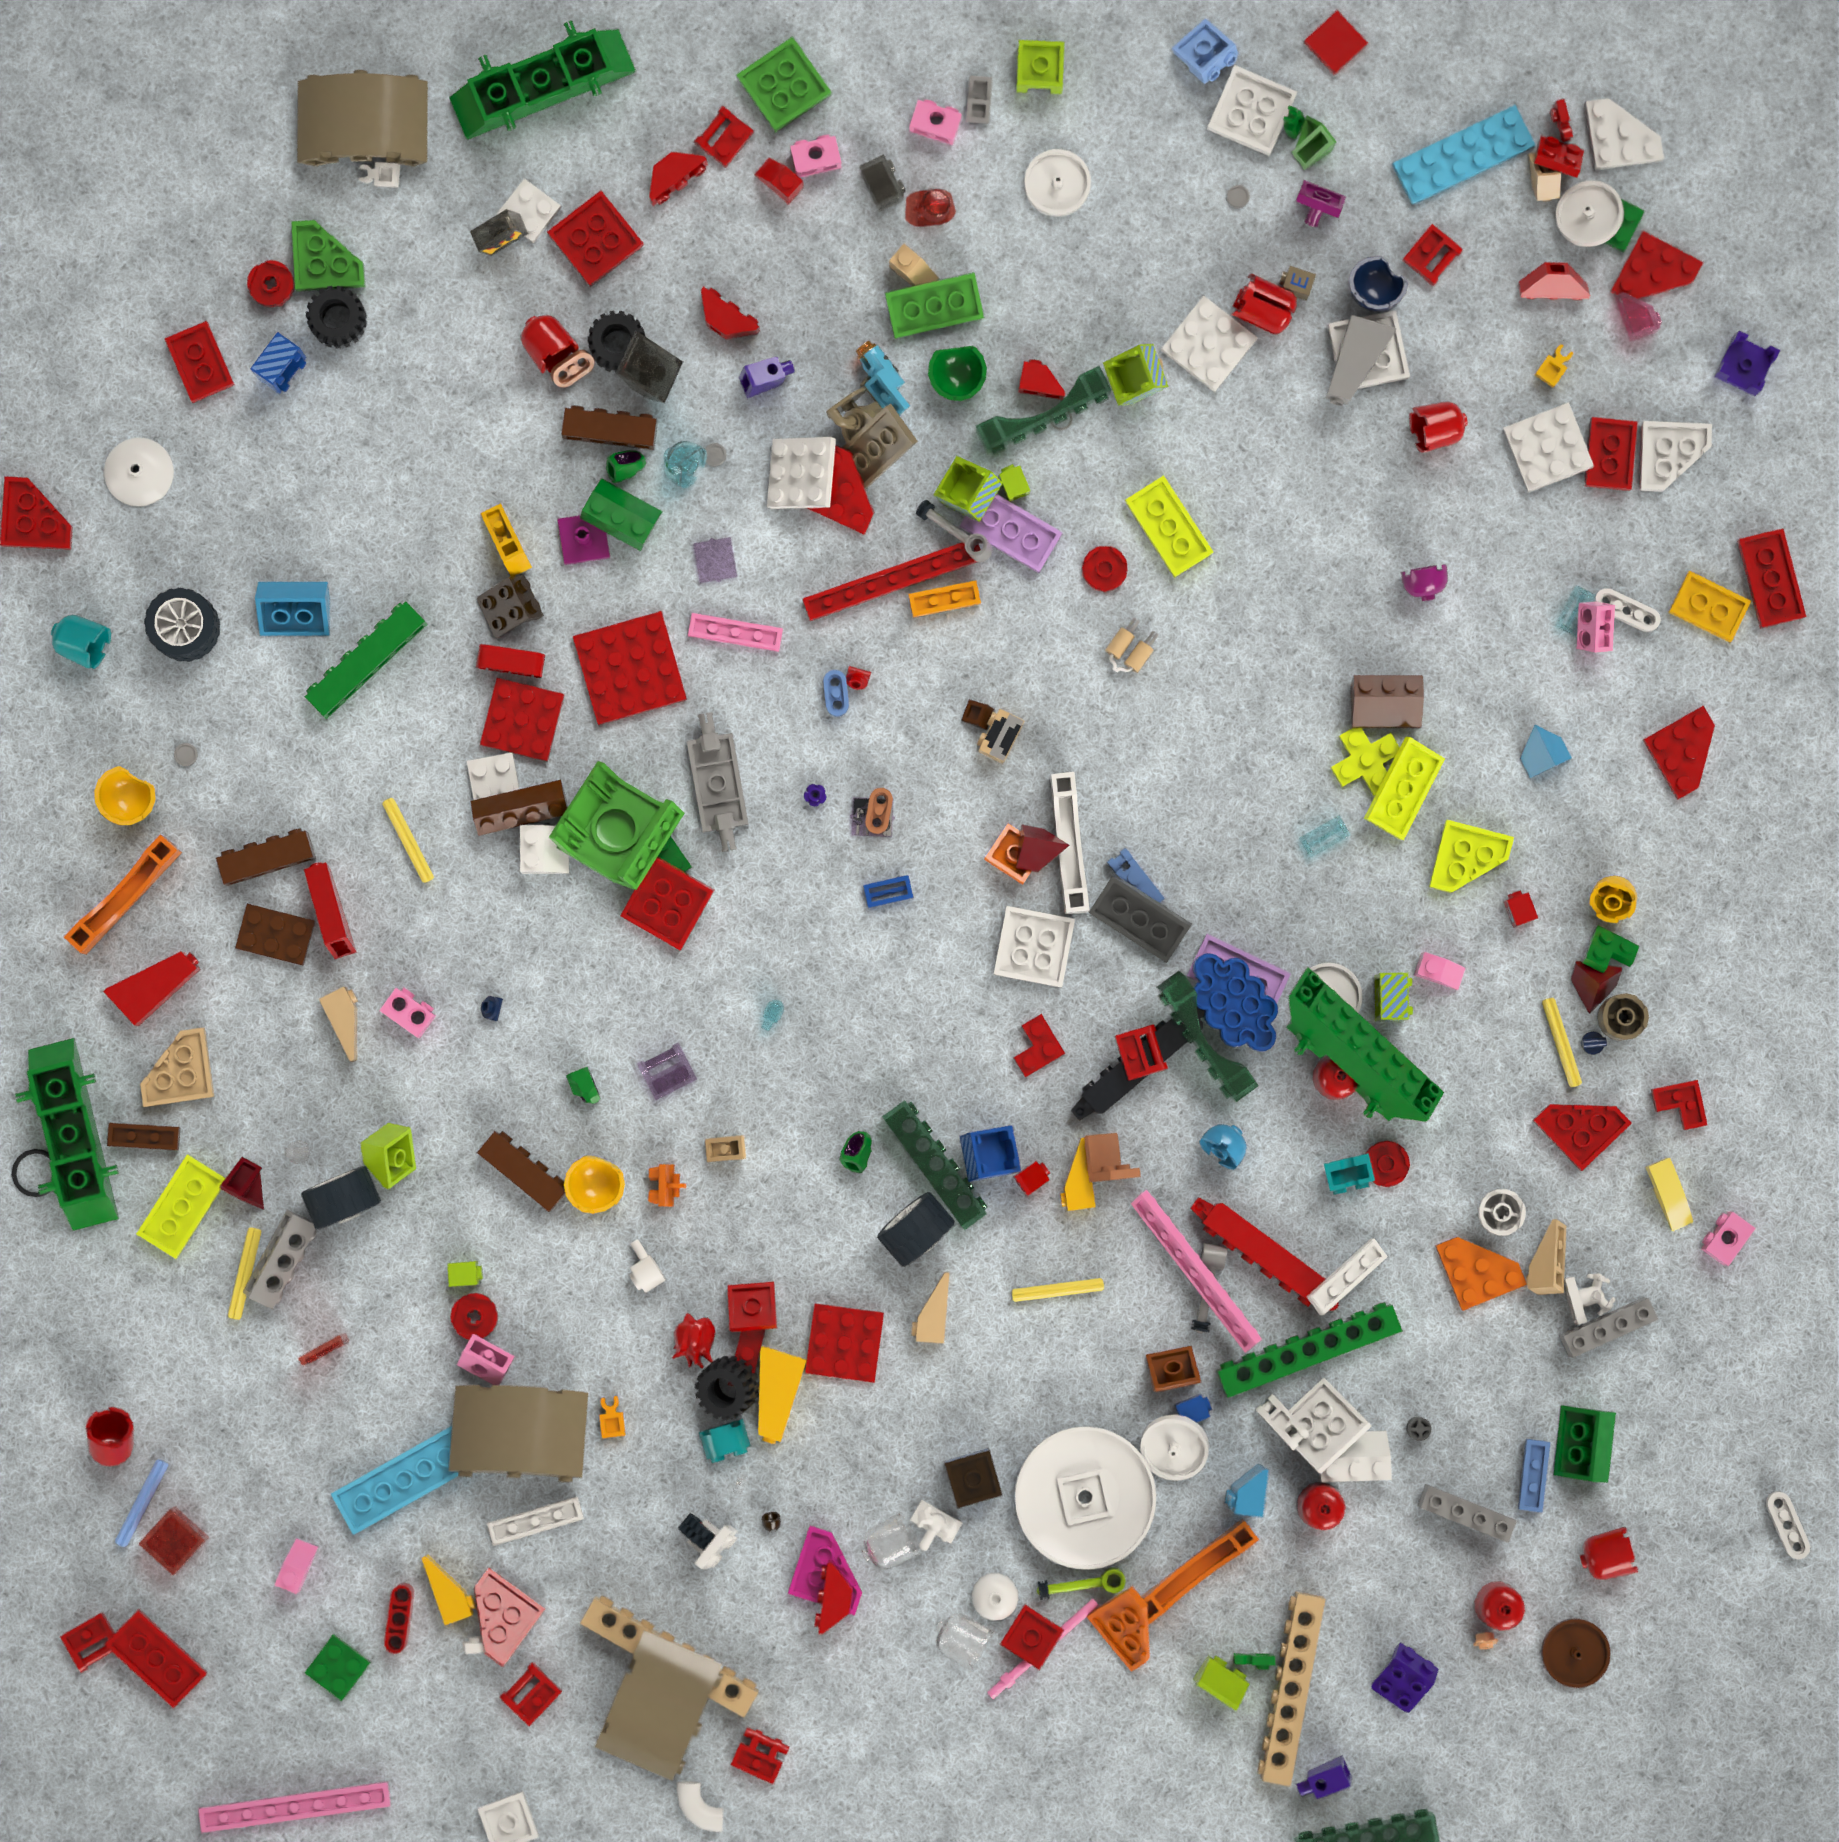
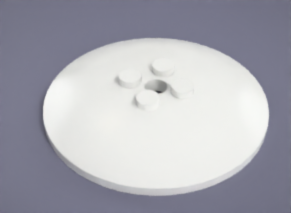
M1097 1427L1069 1428L1043 1440L1026 1458L1016 1483V1513L1028 1540L1048 1559L1063 1566L1076 1569L1102 1568L1125 1558L1135 1550L1146 1536L1152 1524L1156 1508L1155 1482L1144 1457L1123 1437ZM1083 1490L1089 1491L1092 1495L1090 1502L1085 1504L1081 1503L1078 1499L1079 1493Z

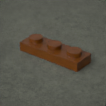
M109 1123L107 1146L179 1150L181 1127Z

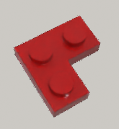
M1042 1014L1022 1025L1033 1046L1013 1058L1023 1075L1027 1077L1065 1054Z
M1698 1080L1651 1089L1655 1112L1678 1108L1683 1130L1708 1125Z

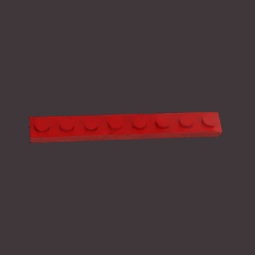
M961 542L802 598L809 620L813 621L977 563V561L971 558L965 550V543ZM979 544L975 546L974 552L981 550Z

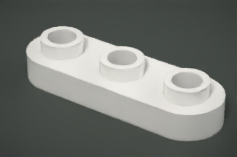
M1602 589L1594 597V602H1602L1603 597L1608 598L1609 604L1615 605L1614 618L1641 631L1651 632L1660 624V615L1655 609L1612 589ZM1623 607L1630 609L1629 615L1623 613ZM1644 617L1651 619L1649 625L1644 623Z
M1779 1491L1772 1492L1766 1499V1507L1784 1549L1790 1557L1803 1559L1810 1552V1544L1793 1504L1785 1493ZM1780 1499L1781 1506L1776 1508L1774 1501ZM1785 1521H1790L1791 1526L1789 1529L1783 1527ZM1796 1542L1800 1544L1798 1551L1793 1550V1544Z

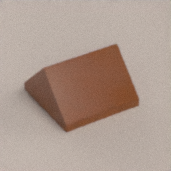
M1192 1346L1146 1355L1154 1392L1201 1383Z

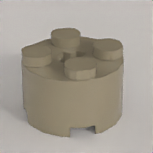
M1625 993L1606 999L1599 1008L1597 1019L1604 1035L1610 1039L1622 1041L1634 1039L1640 1035L1648 1025L1649 1014L1648 1008L1636 995ZM1622 1011L1624 1012L1623 1015H1627V1020L1623 1022L1619 1019V1014H1622Z

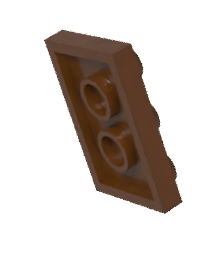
M247 903L235 949L304 966L316 921Z

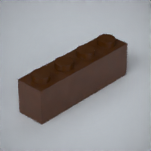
M572 405L571 408H565L561 434L563 439L655 450L658 422L657 419L653 418V415L640 414L639 417L630 416V413L626 411H617L616 414L607 413L608 410L602 408H594V411L584 410V407Z
M561 779L470 801L478 836L563 816L568 808Z
M298 828L289 831L288 836L282 838L279 835L266 838V842L257 845V842L243 845V850L235 852L234 849H229L221 852V856L217 857L216 861L223 884L230 886L316 859L309 832Z
M494 1131L478 1150L477 1154L544 1209L551 1212L566 1194L564 1180L558 1175L554 1178L547 1173L549 1168L538 1160L536 1163L529 1158L531 1153L520 1145L517 1148L510 1143L513 1139L507 1133L501 1131L499 1134L497 1131Z

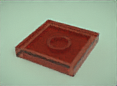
M346 1333L338 1335L302 1355L298 1360L301 1365H308L348 1343L349 1338Z

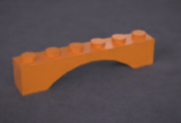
M160 834L143 852L123 880L93 910L80 919L64 938L80 953L87 955L182 852L170 840Z
M1243 1518L1141 1596L1147 1603L1148 1625L1164 1614L1198 1583L1259 1541V1538Z

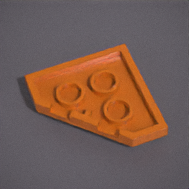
M1459 1237L1435 1245L1462 1311L1527 1285L1518 1262Z
M1133 1586L1096 1608L1087 1616L1088 1620L1131 1672L1150 1659L1147 1603Z

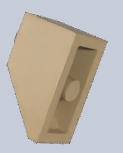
M1529 153L1532 189L1537 201H1550L1560 198L1561 173L1535 164L1536 153Z
M905 244L889 260V267L911 286L939 279L926 262Z

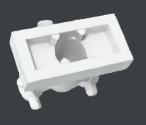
M1588 1274L1587 1278L1594 1279L1592 1286L1579 1290L1574 1277L1564 1278V1290L1574 1324L1587 1323L1584 1307L1598 1304L1601 1307V1310L1597 1313L1599 1316L1607 1313L1613 1307L1615 1298L1612 1297L1607 1301L1601 1289L1602 1282L1610 1283V1279L1605 1278L1602 1274Z
M922 1499L910 1521L917 1524V1527L927 1530L919 1544L921 1550L929 1548L935 1535L942 1538L943 1542L952 1543L962 1525L961 1521Z

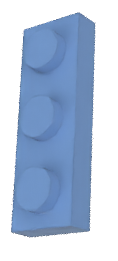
M1526 1439L1518 1502L1519 1510L1543 1513L1551 1442Z

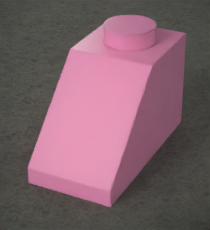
M1423 952L1420 955L1414 976L1458 990L1465 968L1445 958Z
M296 1538L282 1565L275 1586L295 1594L299 1593L318 1547Z

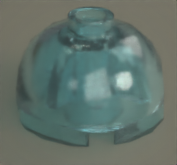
M680 441L674 444L663 455L664 473L675 485L682 488L690 487L698 478L693 476L698 467L704 468L707 459L706 449L691 441Z

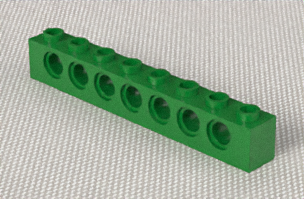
M1385 1302L1372 1306L1373 1311L1364 1313V1310L1355 1312L1350 1315L1352 1318L1344 1322L1342 1318L1328 1323L1329 1328L1321 1330L1320 1327H1316L1307 1331L1308 1336L1299 1339V1336L1296 1335L1285 1339L1286 1344L1279 1347L1275 1343L1264 1347V1352L1255 1355V1352H1251L1241 1356L1242 1361L1237 1363L1230 1360L1220 1364L1221 1369L1216 1370L1225 1396L1230 1398L1402 1332L1403 1330L1393 1305H1386ZM1372 1317H1376L1379 1320V1327L1376 1330H1370L1368 1327V1321ZM1354 1325L1358 1331L1357 1336L1349 1339L1346 1335V1330L1349 1326ZM1328 1334H1333L1336 1338V1342L1332 1347H1327L1324 1343V1339ZM1307 1342H1311L1314 1345V1351L1311 1355H1305L1302 1351L1303 1345ZM1289 1350L1292 1353V1360L1284 1364L1280 1356L1282 1352ZM1262 1359H1268L1271 1364L1270 1369L1266 1372H1261L1259 1369V1362ZM1241 1367H1246L1249 1371V1375L1245 1380H1239L1237 1377V1371Z

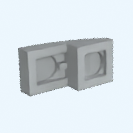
M970 76L966 122L989 124L992 77Z

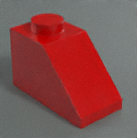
M770 157L754 174L788 205L804 188L801 178L787 166Z
M1029 359L1028 362L1024 361L1018 393L1064 400L1065 390L1047 365H1043L1042 361Z
M1035 1161L1014 1175L1013 1178L1024 1194L1029 1196L1050 1180L1048 1178L1050 1171L1043 1162L1039 1164Z

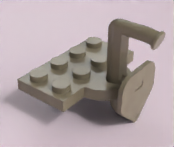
M867 376L860 383L862 388L852 392L826 411L827 417L841 427L842 435L846 441L842 448L852 452L858 473L861 475L866 489L918 442L892 404L882 408L865 387V384L870 380V376ZM867 391L874 402L867 406H857L855 401Z

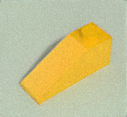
M500 503L481 512L484 523L510 576H516L532 568L502 504Z
M1080 1138L1064 1185V1193H1060L1062 1207L1066 1206L1067 1211L1096 1207L1093 1184L1089 1182L1085 1138Z
M429 1554L423 1556L421 1559L444 1624L448 1625L472 1616L474 1614L473 1609L476 1608L472 1595L468 1596L466 1590Z

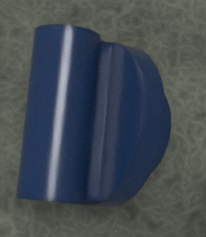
M488 996L481 1004L482 1016L489 1020L498 1021L503 999Z
M1592 1031L1582 1037L1581 1046L1586 1053L1595 1055L1600 1053L1604 1046H1607V1040L1600 1033Z

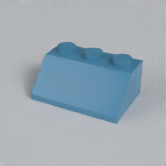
M258 582L255 603L260 636L330 635V595L328 582Z
M1256 1464L1232 1483L1230 1490H1226L1225 1504L1234 1514L1263 1517L1269 1470L1263 1465Z

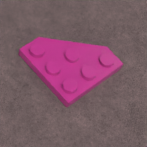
M810 1525L788 1594L818 1603L819 1589L824 1590L825 1580H821L822 1565L827 1566L828 1560H831L853 1587L850 1614L855 1615L862 1590L833 1533Z

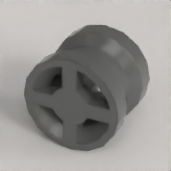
M1416 1416L1408 1421L1406 1431L1411 1438L1423 1441L1430 1436L1432 1427L1428 1420Z

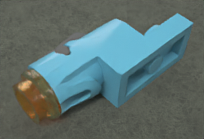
M868 340L855 351L858 355V360L862 363V367L871 378L865 384V387L882 408L892 404L897 413L901 415L910 407L898 391L905 381L898 374L899 370L888 360V356L884 354L881 348Z

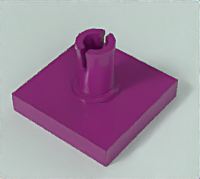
M1304 180L1296 202L1310 207L1304 222L1309 226L1318 227L1323 212L1339 218L1346 196Z
M580 515L558 519L565 565L610 558L606 532L580 519Z

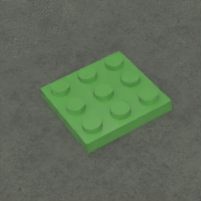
M793 36L736 74L737 79L775 133L832 95L831 90Z

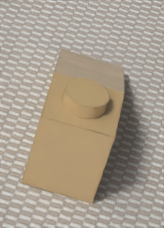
M342 987L320 998L319 1001L349 1061L355 1062L357 1061V1007L355 1003L358 1002V999L352 989L348 991L347 987Z
M1557 1219L1551 1221L1529 1265V1274L1526 1276L1528 1289L1537 1295L1564 1293L1567 1226Z
M949 1272L943 1273L918 1315L917 1322H912L911 1336H916V1341L944 1343Z

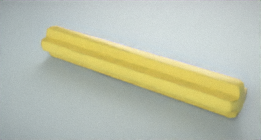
M393 798L385 800L382 805L423 883L431 881L434 876Z
M1554 998L1545 999L1542 1001V1005L1570 1087L1579 1086L1582 1084V1080Z
M250 1227L247 1230L228 1311V1317L231 1319L239 1320L242 1317L246 1300L243 1290L251 1277L261 1236V1230Z
M1097 1278L1018 1288L1012 1290V1299L1017 1302L1103 1291L1104 1282L1103 1279Z

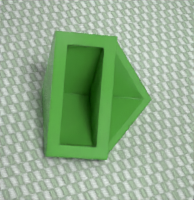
M1306 115L1296 147L1291 153L1303 169L1306 170L1333 151L1336 140L1323 123Z

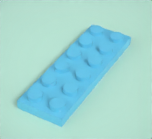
M1516 105L1410 154L1394 162L1392 166L1411 204L1414 205L1534 148L1536 144Z
M452 1426L331 1493L353 1535L458 1477V1472L449 1471Z

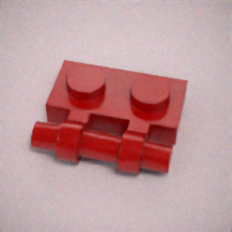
M747 1727L743 1736L752 1740L749 1746L740 1742L730 1765L770 1784H774L783 1764V1761L775 1758L777 1752L787 1755L790 1746L783 1744L782 1740L778 1738L772 1739L762 1734L763 1731L756 1729L755 1731ZM758 1743L771 1748L769 1754L757 1750Z

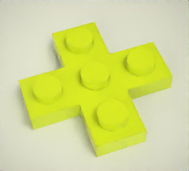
M1351 728L1339 735L1350 756L1330 768L1341 787L1362 776L1374 796L1387 773L1383 764L1393 759L1400 747L1392 733L1371 744L1362 728Z

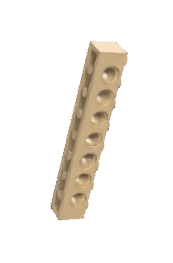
M1295 1591V1596H1291L1289 1600L1288 1610L1292 1612L1290 1620L1286 1619L1284 1633L1287 1634L1286 1643H1282L1280 1648V1657H1283L1282 1665L1277 1666L1275 1680H1278L1277 1690L1273 1689L1271 1704H1274L1273 1713L1268 1714L1266 1727H1270L1268 1737L1264 1736L1262 1750L1265 1751L1264 1760H1260L1258 1765V1774H1261V1779L1265 1782L1291 1787L1326 1600L1323 1596ZM1302 1612H1308L1310 1615L1309 1621L1305 1624L1298 1622V1616ZM1298 1635L1305 1637V1643L1301 1647H1296L1293 1644L1294 1638ZM1293 1659H1300L1301 1666L1297 1670L1289 1668V1663ZM1294 1682L1297 1685L1296 1691L1291 1694L1286 1693V1684ZM1286 1705L1291 1706V1715L1288 1717L1281 1716V1708ZM1280 1729L1288 1731V1736L1284 1740L1276 1739V1733ZM1277 1752L1282 1753L1284 1756L1279 1764L1272 1763L1271 1760L1273 1754Z
M605 1596L594 1598L580 1623L632 1654L635 1653L644 1630L693 1652L695 1651V1648L684 1642L682 1645L674 1641L675 1637L668 1632L662 1631V1633L655 1631L653 1629L654 1625L647 1620L642 1619L641 1622L633 1618L634 1613L622 1607L619 1610L612 1606L614 1602ZM608 1613L613 1614L616 1618V1623L614 1625L605 1624L603 1616ZM625 1626H634L636 1635L634 1637L626 1636L624 1634ZM705 1654L703 1655V1656H705V1657H707V1658H709V1659L714 1660L713 1658H711V1657H709V1656H707V1655H705ZM724 1666L720 1670V1673L723 1674L718 1687L713 1686L709 1698L744 1718L759 1692L755 1688L757 1684L747 1678H744L742 1681L735 1677V1671ZM734 1684L738 1687L739 1693L735 1696H730L726 1692V1687Z

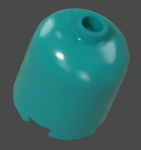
M78 615L65 616L58 623H55L51 630L52 646L55 652L88 669H95L100 665L106 653L102 652L105 643L110 644L111 642L110 628Z

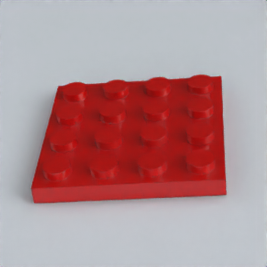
M662 611L573 636L598 725L687 700Z

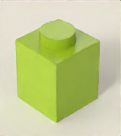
M1009 465L1001 469L1002 473H999L998 478L1003 482L1001 486L1009 502L1030 495L1031 490L1020 465L1017 467Z
M478 1261L447 1263L449 1287L478 1285L479 1280H483L482 1265L478 1266Z

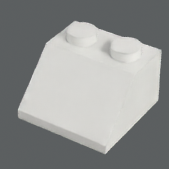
M520 825V872L522 874H569V855L557 849V845L549 838L555 826Z

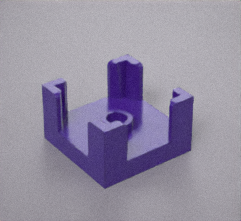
M1738 331L1732 337L1714 377L1756 396L1762 391L1766 382L1764 379L1771 364L1776 361L1780 350L1773 346L1764 349L1746 340L1749 337L1748 334Z

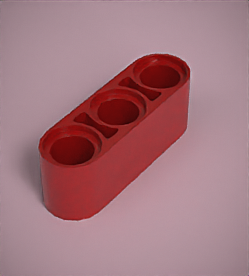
M479 644L476 668L483 670L488 668L489 671L509 673L510 671L511 674L528 677L534 675L535 678H542L546 655L533 651Z
M408 1583L398 1584L392 1590L390 1596L384 1646L392 1654L400 1653L407 1646L415 1593L413 1587ZM403 1588L407 1590L409 1594L407 1600H400L398 1598V1589ZM396 1612L403 1613L405 1623H396L394 1614ZM392 1636L401 1638V1647L396 1648L392 1646L390 1641Z

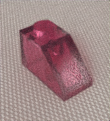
M1624 292L1615 298L1630 341L1657 333L1661 328V317L1658 312H1655L1653 306Z

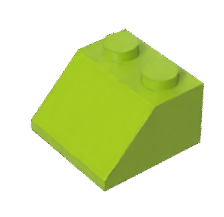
M387 1123L360 1142L363 1164L384 1188L390 1189L416 1170L411 1127Z
M1208 1655L1193 1680L1199 1687L1237 1711L1249 1687L1248 1681L1245 1680L1247 1675L1237 1668L1234 1671L1227 1668V1662L1219 1656L1215 1655L1212 1658Z

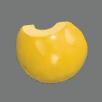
M121 766L106 771L99 778L94 790L95 804L100 814L117 825H133L144 820L152 811L156 800L155 788L152 784L136 778Z
M592 1155L583 1156L575 1161L566 1173L564 1181L566 1197L570 1203L580 1211L591 1214L606 1211L612 1206L617 1205L623 1196L625 1187L623 1173L619 1167L605 1159Z

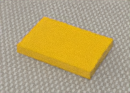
M1688 571L1670 607L1669 613L1731 643L1751 601L1692 571Z

